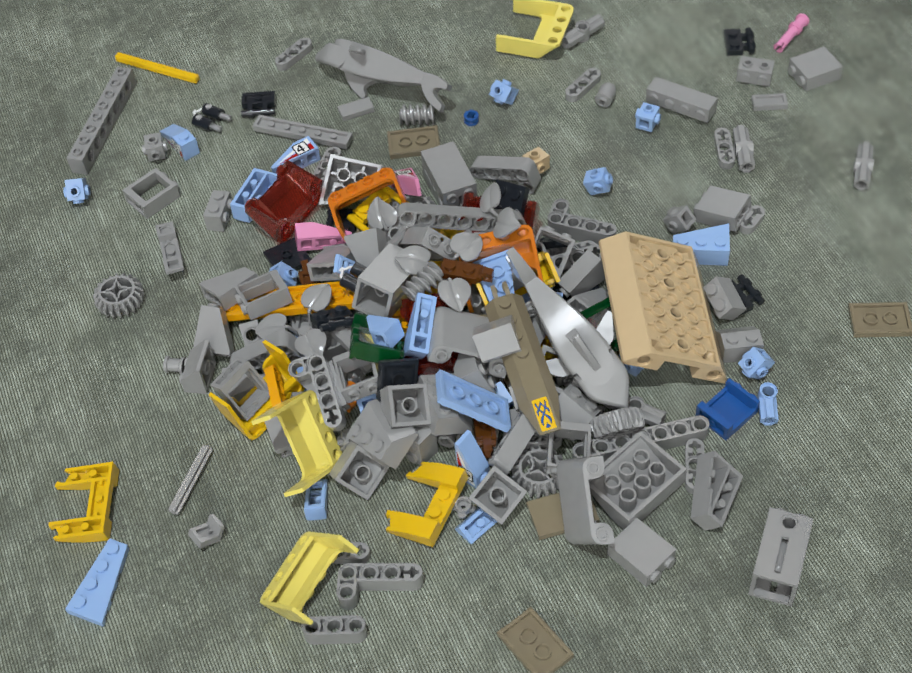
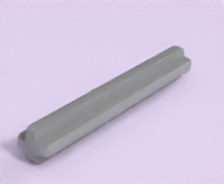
M203 445L176 493L168 509L173 515H179L213 452L210 446Z

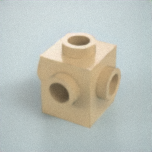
M540 147L522 155V157H528L535 162L539 174L550 169V155Z

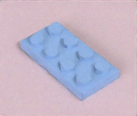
M439 369L435 374L437 403L458 411L460 414L472 417L479 422L488 424L495 429L506 433L510 430L511 421L508 399Z

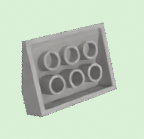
M640 431L604 462V472L599 478L589 479L590 493L609 517L624 530L636 518L642 521L685 482L687 468Z

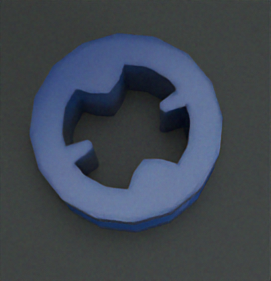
M475 110L466 111L464 113V123L467 126L477 125L479 123L478 112Z

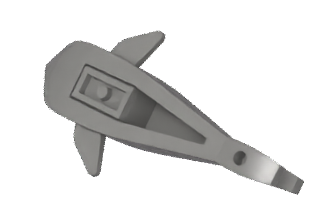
M336 39L334 43H327L315 57L318 63L343 70L350 87L362 99L368 96L367 88L375 83L396 86H421L429 103L438 111L443 112L445 105L438 97V92L440 90L451 91L452 85L439 76L426 73L399 58L375 48L346 39Z
M514 247L506 252L507 256L505 258L512 272L525 287L544 331L558 358L546 360L551 375L556 377L570 375L583 393L596 403L620 409L628 408L629 375L624 364L610 347L614 337L612 313L607 311L596 329L583 315L540 280Z

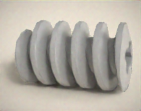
M403 104L399 113L400 125L403 124V121H405L406 125H409L410 121L413 125H416L417 120L419 125H422L424 120L426 125H429L430 120L434 125L433 106L430 104L426 108V105L423 104L422 108H420L416 104L415 109H413L412 104H409L408 109H406L405 104Z
M430 261L428 266L423 267V271H418L417 276L411 277V281H407L405 286H401V289L410 300L415 302L418 292L425 294L424 292L426 291L431 294V286L437 289L436 281L442 282L444 273L436 263Z

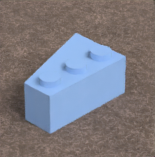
M254 168L230 203L233 218L250 223L252 219L245 212L257 200H260L268 208L288 191L286 177Z
M729 223L673 235L674 243L693 248L699 265L728 266L730 254Z

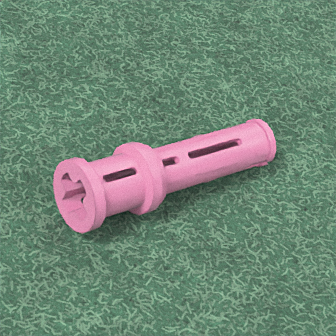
M799 13L796 16L795 21L789 24L788 30L774 45V50L779 46L776 52L781 53L790 41L802 32L803 27L807 26L810 22L808 16L803 13Z

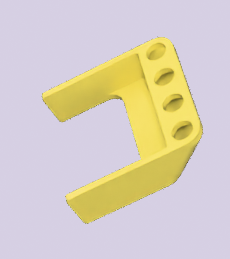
M513 0V12L538 16L541 18V23L533 40L497 34L496 51L533 58L543 57L560 46L574 12L573 6L547 0Z
M312 390L305 391L277 404L251 421L252 425L270 420L275 416L280 421L302 472L301 480L283 493L285 497L304 492L327 475L342 454L333 430L324 423L316 393Z
M309 531L304 533L264 591L260 603L288 620L312 625L314 621L302 613V607L314 595L315 587L324 579L326 570L337 559L338 554L341 552L357 554L359 549L341 535Z

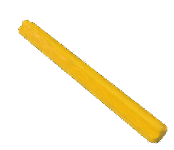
M120 52L115 55L117 62L195 84L200 80L199 75Z

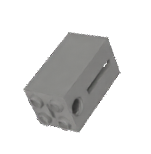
M454 141L420 151L423 177L438 205L478 208L476 182Z
M389 243L358 276L352 308L367 315L391 318L408 299L401 286H405L407 281H411V277L414 275L405 272L395 260L396 254L403 248Z
M770 507L748 595L792 607L814 518L807 517L804 514L787 512L781 508ZM771 581L778 583L776 593L769 591Z

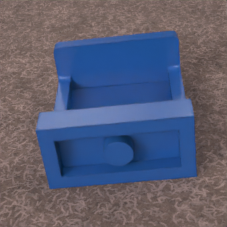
M729 378L726 380L725 387L707 403L701 401L697 405L695 416L706 417L709 421V428L724 440H727L758 413L760 401L754 394H750L739 383Z

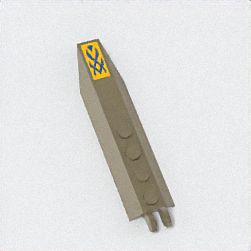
M505 281L502 282V289L505 295L498 297L497 289L492 285L490 289L494 299L484 307L488 320L492 322L512 315L521 347L520 352L502 357L518 407L540 436L561 430L559 396L523 296L510 294L509 287Z

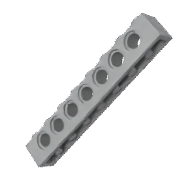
M117 67L66 158L72 173L88 175L137 84L131 68Z

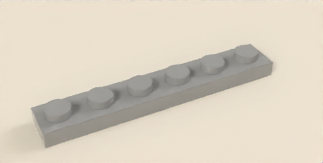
M258 115L253 124V131L297 140L309 136L314 143L347 149L353 139V134L350 132L264 115Z

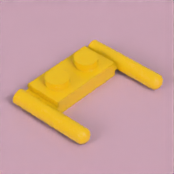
M387 186L371 194L353 210L352 214L350 213L347 216V219L361 231L369 230L370 228L365 224L368 223L367 213L372 201L376 197H380L389 204L393 198L396 202L402 204L399 194Z

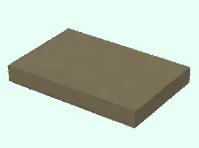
M437 125L387 131L390 159L421 156L420 151L440 146Z
M907 302L848 304L853 338L912 336V322Z
M559 493L526 502L539 540L565 533ZM592 502L594 520H596L597 523H600V519Z
M532 607L528 608L497 632L499 639L529 673H555L574 658V653Z

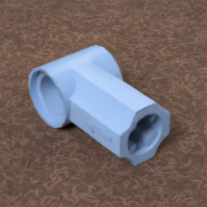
M770 382L763 383L756 396L760 401V423L767 426L776 424L779 420L776 399L778 389Z

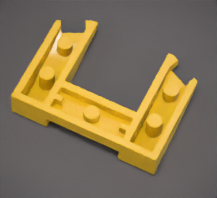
M114 462L66 468L64 471L69 474L68 478L62 483L57 481L55 488L57 490H90L86 517L49 522V528L51 530L56 529L58 533L57 536L53 537L56 542L76 543L108 541L112 522L109 519L113 487H117L118 467Z
M421 462V466L413 473H407L406 477L407 479L438 488L423 517L387 510L386 517L387 519L390 518V526L386 528L387 533L433 547L469 477L466 470L460 467L441 463Z

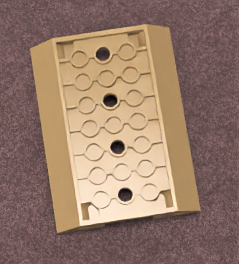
M626 231L601 239L598 243L621 362L626 365L658 370L665 361L687 365L690 367L693 378L726 384L727 376L706 292L703 289L704 283L699 263L693 248Z

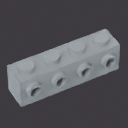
M659 77L653 79L646 91V102L706 123L709 122L717 108V97Z

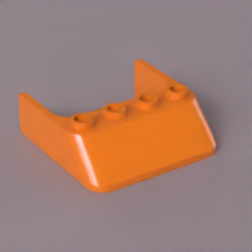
M382 168L378 172L365 176L363 179L330 194L328 204L336 228L343 240L344 236L347 235L339 214L340 209L393 183L402 203L407 202L397 174L392 168Z
M521 225L517 230L500 239L494 236L493 231L479 234L483 241L481 253L475 260L468 263L514 247L530 268L538 273V278L544 282L533 230L529 225ZM470 295V298L467 301V306L469 312L474 313L472 298Z

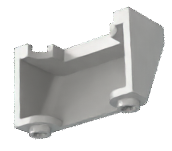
M447 307L435 308L429 354L427 355L428 361L445 363L450 359L452 351L480 358L472 333L474 327L489 323L488 317L464 311L460 313ZM502 358L488 363V370L491 375L505 378L507 372Z
M602 455L565 459L557 465L564 532L566 539L572 544L605 545L615 543L613 530L610 525L602 522L597 523L593 517L589 479L599 478L603 474L604 459Z

